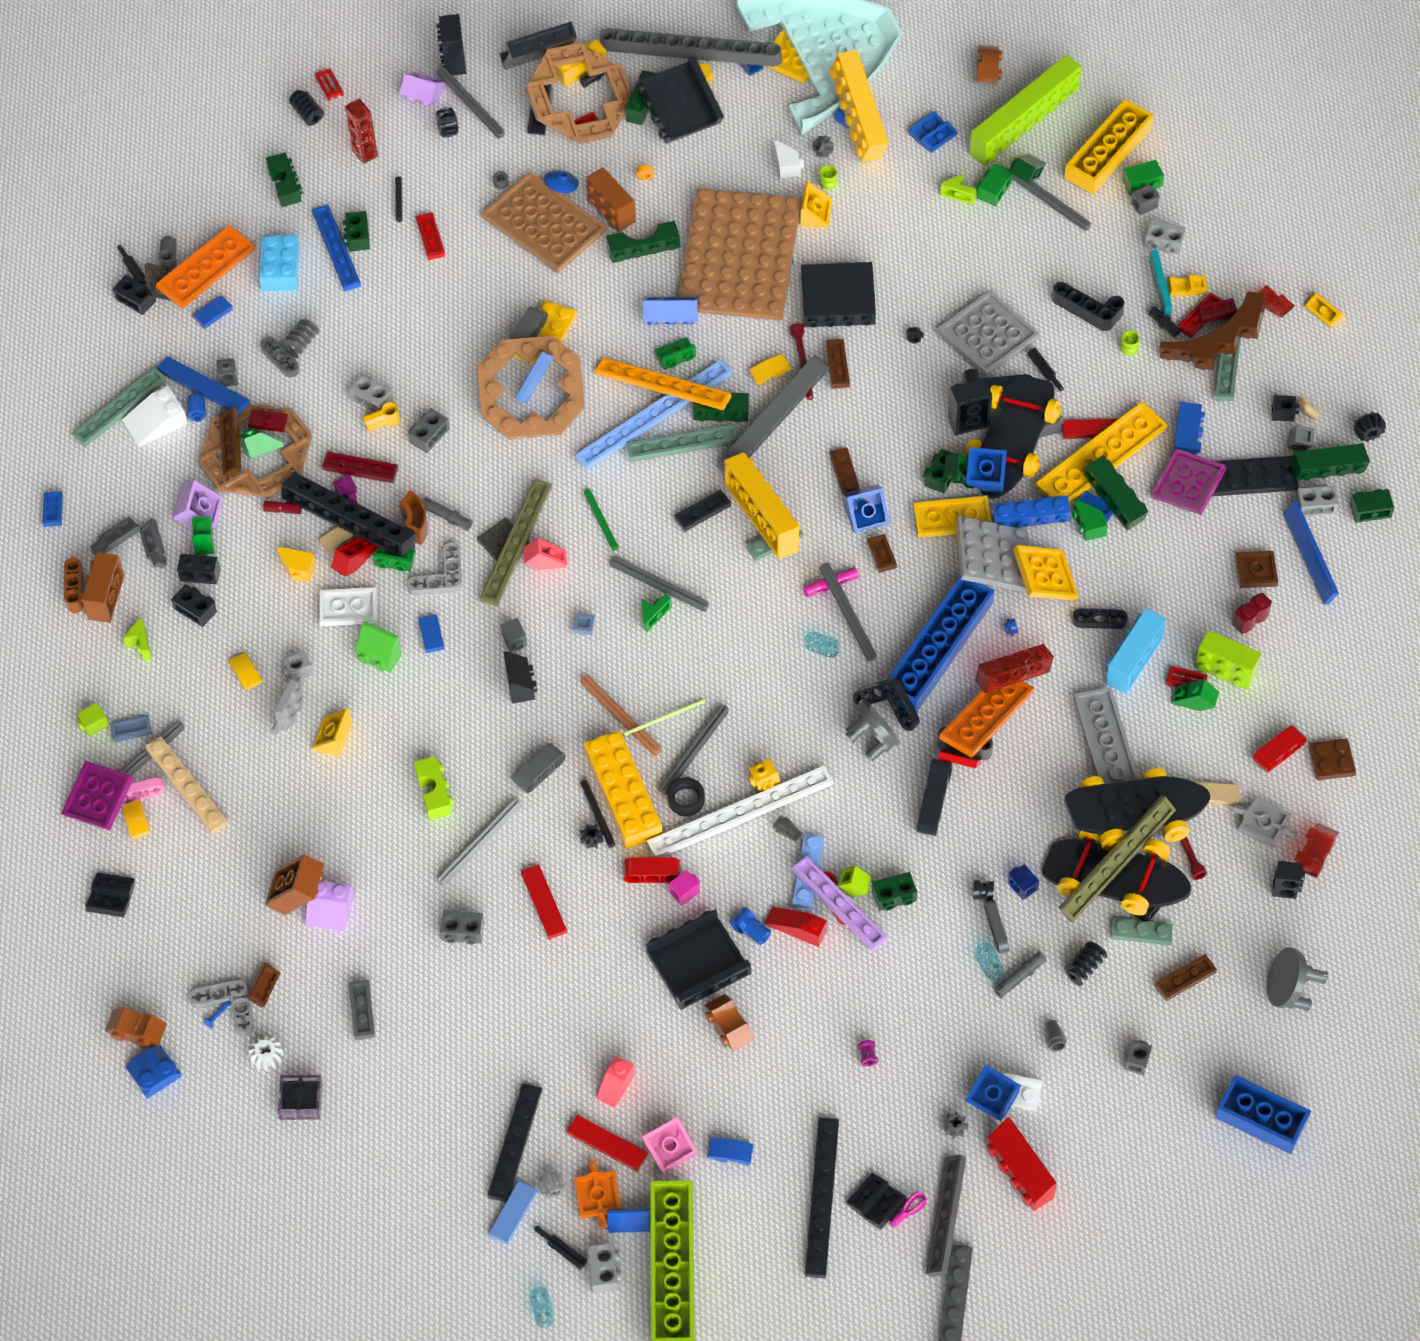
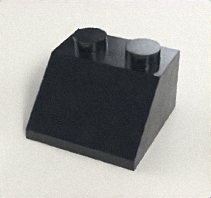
M508 651L503 652L512 704L535 700L534 692H538L536 680L532 681L531 676H534L533 665H529L527 657Z

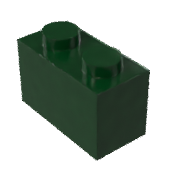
M1025 154L1013 160L1010 174L1030 183L1040 178L1046 163L1030 154Z
M1389 489L1358 492L1352 494L1350 501L1355 523L1392 518L1395 508Z

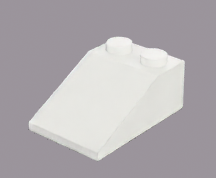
M169 386L151 393L122 419L138 447L188 424L185 412Z

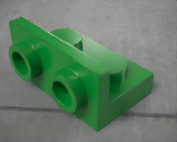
M686 337L654 350V353L663 370L695 358L696 346L694 344L691 345Z
M378 547L377 552L373 554L374 566L383 569L391 568L398 571L411 572L416 550L412 549L404 557H397Z

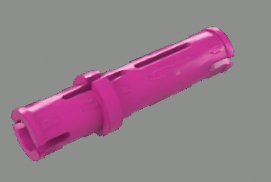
M855 567L835 574L840 585L859 578V573ZM820 578L817 582L803 586V591L807 598L821 592L825 593L830 589L825 578Z

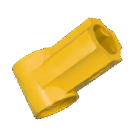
M388 402L382 406V409L362 416L368 431L384 425L395 426L401 419L398 407L393 402Z

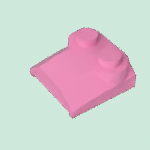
M678 1117L641 1137L646 1150L650 1153L662 1174L698 1153Z

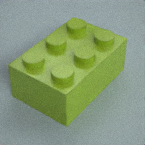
M1208 630L1199 647L1195 668H1198L1201 672L1212 674L1220 680L1233 683L1238 688L1249 690L1258 673L1262 653Z

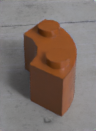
M978 46L977 83L998 84V80L1002 79V69H999V61H1002V50H999V46Z
M409 490L399 503L401 515L407 519L404 527L415 532V542L422 545L428 532L426 510L420 497Z
M726 994L704 1005L707 1011L705 1017L710 1024L713 1023L724 1047L728 1046L734 1052L754 1040L747 1022L738 1012L733 1000Z
M122 1007L113 1010L105 1031L111 1034V1037L117 1041L126 1040L139 1044L144 1048H149L150 1046L159 1045L167 1023L152 1014H142Z

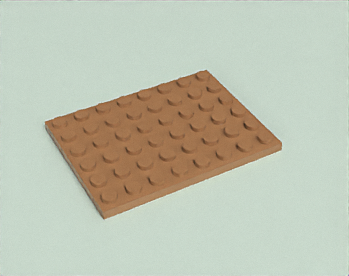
M697 188L678 297H698V313L783 320L802 197Z

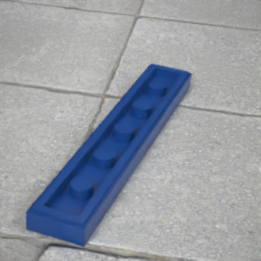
M329 205L312 209V214L344 292L361 287V282Z
M169 356L156 367L164 376L201 394L225 409L236 408L238 415L250 404L249 399Z
M1292 502L1283 512L1284 517L1323 603L1330 604L1339 592L1299 503Z

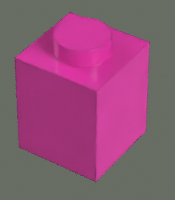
M686 870L668 883L669 893L682 906L700 893V881L695 874L691 875Z

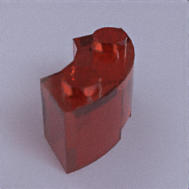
M1319 823L1314 828H1309L1305 837L1308 841L1303 850L1298 851L1294 860L1297 863H1302V871L1318 878L1339 832Z

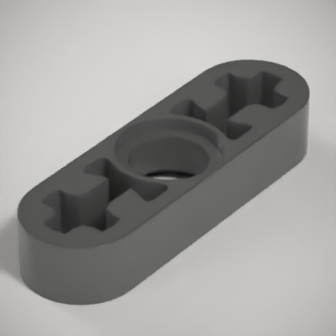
M264 338L260 343L262 353L286 377L292 378L297 376L299 373L298 362L274 338ZM280 354L285 356L282 360L275 359Z
M994 899L984 901V910L996 949L999 954L1009 952V943Z

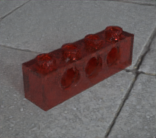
M359 98L347 104L345 112L352 151L364 165L378 157L371 111Z
M1045 644L1034 646L979 664L975 681L984 693H988L1049 673L1054 656Z

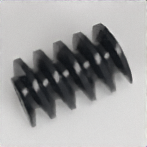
M297 90L291 94L289 98L290 105L293 106L308 126L315 125L323 118L324 111L307 91Z
M1088 941L1075 954L1074 958L1065 965V973L1073 983L1082 986V980H1088L1087 974L1092 975V969H1098L1097 963L1102 964V957L1106 959L1108 955L1100 945Z

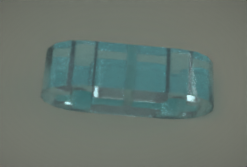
M809 632L805 636V647L808 650L830 658L839 654L840 645L836 639L818 632ZM814 639L817 640V642H814L813 644L810 643V641H813Z
M980 943L976 947V960L985 976L991 980H996L1002 975V963L990 944ZM981 950L988 952V959L984 954H981ZM990 964H992L994 969L997 968V972L990 971Z
M536 1287L530 1293L534 1319L539 1327L548 1328L554 1321L549 1293L543 1287ZM537 1294H541L543 1296L542 1305H539L538 1299H536ZM542 1310H545V1314L548 1316L547 1321L541 1319Z

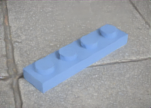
M804 834L800 860L807 855L820 867L824 837ZM797 876L792 907L812 910L815 893Z

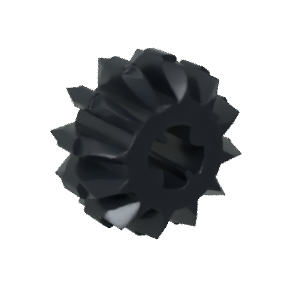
M447 107L436 112V120L441 136L448 138L457 135L459 126L455 111Z
M1373 411L1369 414L1365 413V415L1359 416V419L1354 421V432L1361 441H1374L1375 438L1381 437L1380 434L1385 433L1386 423L1379 413H1374Z

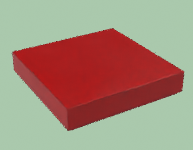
M947 749L940 751L938 757L939 760L971 768H977L981 765L982 758L975 756L971 758L966 754Z

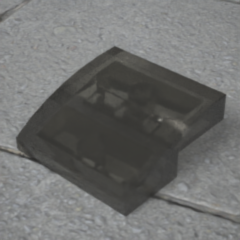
M151 263L145 264V279L150 297L170 300L156 288V283L175 268Z

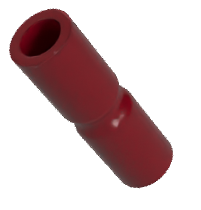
M264 501L263 503L264 512L301 514L302 511L300 505L295 503Z

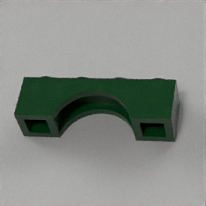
M674 220L657 224L654 234L645 239H633L624 232L607 235L606 245L611 262H622L627 259L680 248V235Z

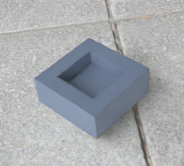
M576 613L573 633L592 635L595 615Z

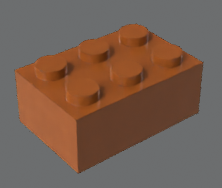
M604 167L586 177L588 203L591 206L594 205L599 215L604 216L612 228L614 227L620 232L636 222L634 199Z
M96 552L95 559H92L90 564V575L86 577V589L82 591L81 602L84 604V611L87 613L89 620L111 623L125 575L118 555Z
M303 854L276 869L265 906L286 915L314 900L319 892L317 888L324 874L322 871L324 864Z

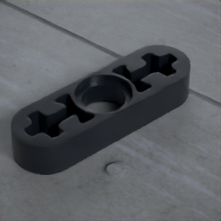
M1077 609L1072 615V623L1077 628L1122 629L1127 625L1128 621L1127 613L1120 609ZM1079 616H1082L1083 621L1079 620ZM1103 616L1105 621L1097 622L1095 617Z

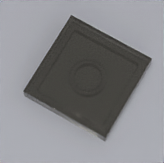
M505 517L477 537V542L496 561L513 524Z

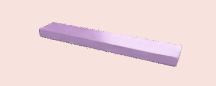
M807 855L792 867V871L872 952L887 941L888 936Z

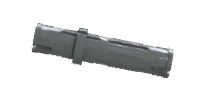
M427 497L422 500L425 510L449 521V524L457 525L466 531L472 527L473 521L460 515V512L452 511Z
M1038 951L1028 961H1023L1015 972L994 988L995 993L1000 998H1003L1025 978L1032 976L1035 973L1034 971L1047 961L1045 955Z

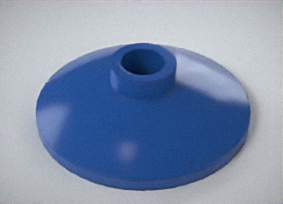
M553 170L544 176L545 185L558 193H572L577 190L579 185L577 178L566 171Z

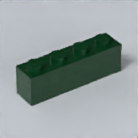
M1364 443L1297 451L1294 452L1289 463L1296 481H1308L1313 478H1327L1336 475L1344 476L1352 473L1361 474L1366 471L1370 459Z
M1102 455L1085 466L1082 473L1109 509L1112 510L1126 530L1145 520L1148 514L1146 505L1140 502L1136 497L1135 491L1129 488L1123 476L1117 473L1110 460H1107Z

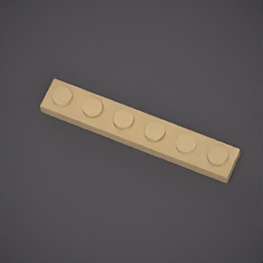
M161 736L145 746V750L211 834L228 824L227 819Z

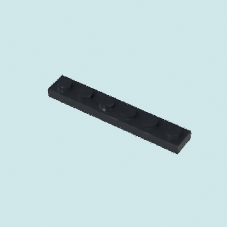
M522 1083L488 1192L489 1199L507 1202L511 1195L543 1092L541 1087Z

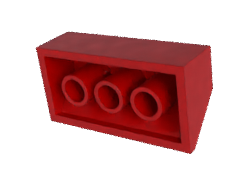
M1007 1117L987 1137L986 1150L991 1157L994 1156L1001 1172L1009 1176L1012 1187L1015 1190H1019L1024 1204L1027 1207L1030 1206L1035 1211L1054 1199L1057 1182L1011 1118Z

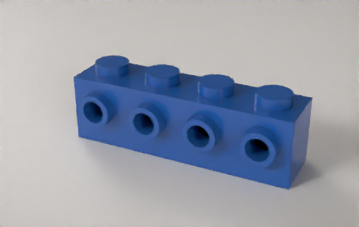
M1068 495L993 504L995 523L1018 528L1071 521Z

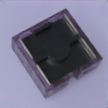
M280 1075L279 1092L282 1097L278 1099V1116L280 1120L321 1119L323 1091L321 1075Z

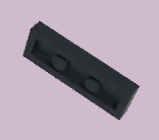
M720 489L675 514L674 520L686 532L731 507V501Z

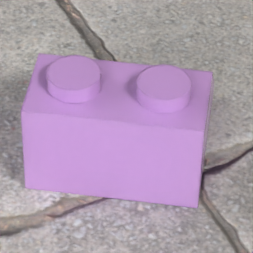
M417 72L404 74L400 94L404 95L407 100L415 101V99L421 100V104L430 106L431 103L438 102L447 84L443 80Z
M193 480L181 487L173 518L186 526L192 527V518L211 516L212 529H214L223 497Z
M320 881L317 888L319 890L317 897L307 903L305 924L345 932L354 899L352 886Z

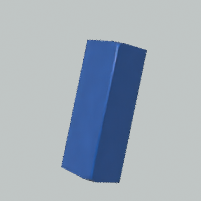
M649 1209L607 1211L609 1233L650 1231Z

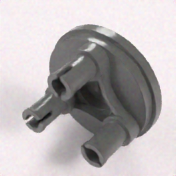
M861 699L859 705L856 706L860 715H858L856 721L846 728L847 733L845 734L855 743L865 732H871L878 739V742L865 754L874 762L882 753L888 752L895 745L898 746L901 741L880 714L867 701Z
M1286 947L1278 953L1271 965L1267 980L1268 999L1275 1007L1290 1009L1294 1007L1309 1011L1312 1006V1000L1300 996L1305 982L1312 980L1325 984L1328 976L1324 975H1328V972L1314 969L1311 965H1307L1304 955L1299 950Z

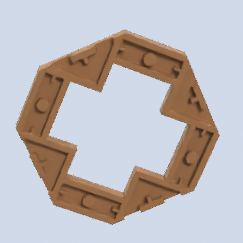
M581 43L547 49L525 90L537 121L582 144L613 136L626 112L625 108L632 91L621 65L611 63L606 60V57L595 51L594 53ZM583 61L589 76L605 73L615 101L601 104L600 107L605 119L576 125L570 110L558 113L553 112L544 86L558 82L559 79L554 67Z
M554 336L501 340L477 366L481 417L509 440L519 437L533 438L543 437V435H562L585 409L580 357ZM540 352L550 353L554 356L553 361L567 371L557 383V387L569 397L548 421H545L532 411L520 424L495 404L505 392V388L493 378L514 354H517L530 364Z
M249 404L238 415L240 426L249 421L252 409L288 414L285 432L294 443L280 451L281 456L288 464L259 481L249 469L235 477L230 476L227 478L223 475L222 463L217 458L222 453L220 415L211 419L208 435L205 437L203 451L199 457L198 464L218 491L269 498L282 490V483L294 473L302 475L312 434L293 409L284 408L283 410L276 409L274 406L261 404L260 406H253Z

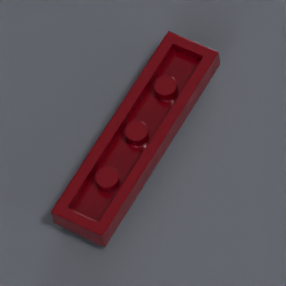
M327 451L322 465L325 471L393 484L399 469L398 464Z

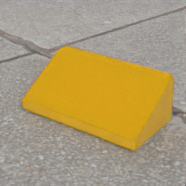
M1317 292L1304 305L1331 328L1345 317L1343 313Z

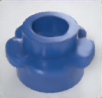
M1007 618V623H1004L1006 632L1014 636V634L1019 633L1015 618L1010 620Z

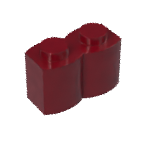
M1264 593L1256 594L1249 603H1245L1237 608L1232 625L1241 634L1251 631L1255 624L1267 619L1270 614L1272 601Z

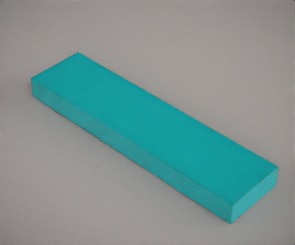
M1157 249L1151 250L1149 263L1162 312L1165 315L1171 316L1172 302Z

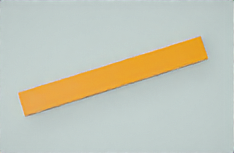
M605 357L601 359L595 369V373L600 376L724 410L731 399L730 392Z

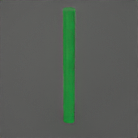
M586 489L584 495L611 549L615 551L619 546L591 490Z

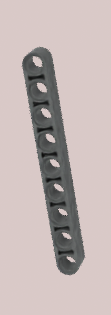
M814 355L721 457L716 467L724 473V460L743 452L750 458L810 391V387L813 388L820 381L830 366Z

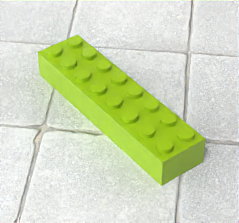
M1068 55L1062 57L971 131L969 155L984 166L994 161L1001 152H1005L1013 142H1017L1024 133L1029 132L1035 124L1040 123L1058 105L1066 102L1069 96L1078 92L1082 66Z
M650 1181L651 1341H695L693 1181Z

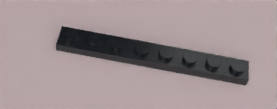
M820 1117L818 1119L805 1277L826 1279L839 1119Z

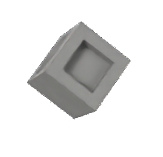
M304 650L283 658L285 666L282 667L286 678L290 677L291 680L296 681L298 677L306 678L313 675L312 665Z

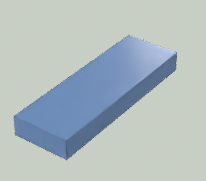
M541 352L517 393L516 400L528 403L554 358L553 355Z
M518 1181L490 1230L489 1236L508 1245L536 1196L537 1189Z

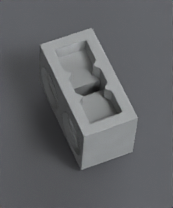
M1151 220L1146 234L1145 247L1180 254L1186 227Z
M362 374L349 389L352 401L373 412L382 409L384 404L393 401L392 390L387 385H381L373 378Z
M1335 486L1302 487L1297 490L1296 502L1299 503L1304 517L1337 514L1339 503Z
M613 1243L588 1246L593 1293L619 1290L618 1283L622 1282L621 1270H616V1263H620L618 1250H614ZM602 1255L609 1256V1259L606 1261H602L599 1258ZM604 1275H610L612 1277L608 1281H604L601 1279Z

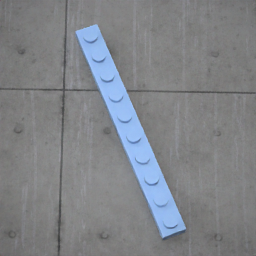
M720 359L688 381L713 388L730 377L732 371ZM665 395L578 452L576 459L588 470L692 401Z

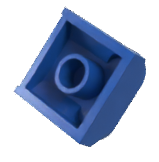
M161 1045L146 1049L135 1056L126 1066L127 1071L147 1099L182 1077L175 1063Z
M985 1065L965 1101L1002 1121L1017 1098L1022 1085Z

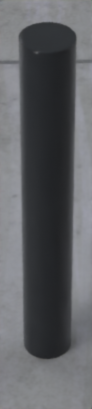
M400 176L395 177L397 222L403 221L402 177Z

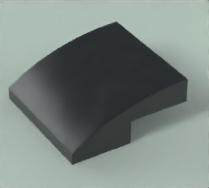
M97 872L91 885L92 892L85 906L86 912L124 918L134 890L135 878Z
M872 1172L847 1200L846 1204L866 1221L881 1230L907 1201V1198L904 1194L892 1188L888 1181Z

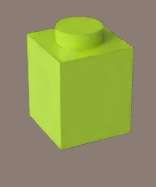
M98 703L77 713L79 721L76 723L81 732L85 731L88 737L109 726L107 718Z
M855 865L841 870L837 886L853 898L868 894L872 877Z

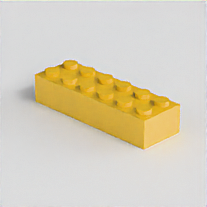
M858 50L838 53L829 70V74L835 84V93L839 95L840 108L844 110L845 123L847 126L849 125L850 137L856 146V155L860 158L861 162L881 159L889 142Z
M1124 99L1066 164L1064 179L1094 195L1152 129L1154 114Z
M744 452L724 460V485L777 558L781 559L797 552L800 542V525L797 520L792 518L789 509L784 507L780 497L775 495L770 483L764 480L761 471L755 468L753 460L748 458Z
M618 730L584 742L585 756L625 849L646 843L647 840L661 835L662 825L621 731Z

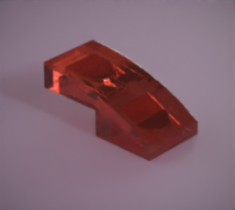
M1268 285L1258 292L1265 293V309L1281 318L1295 307L1283 294L1278 296Z

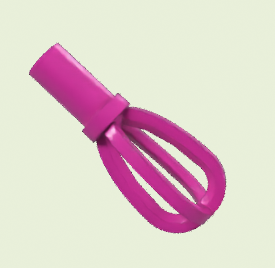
M921 1192L913 1193L905 1202L900 1212L889 1221L891 1226L895 1228L904 1219L920 1211L926 1205V1196ZM918 1197H921L923 1199L914 1208H912L909 1211H906L915 1199H917Z

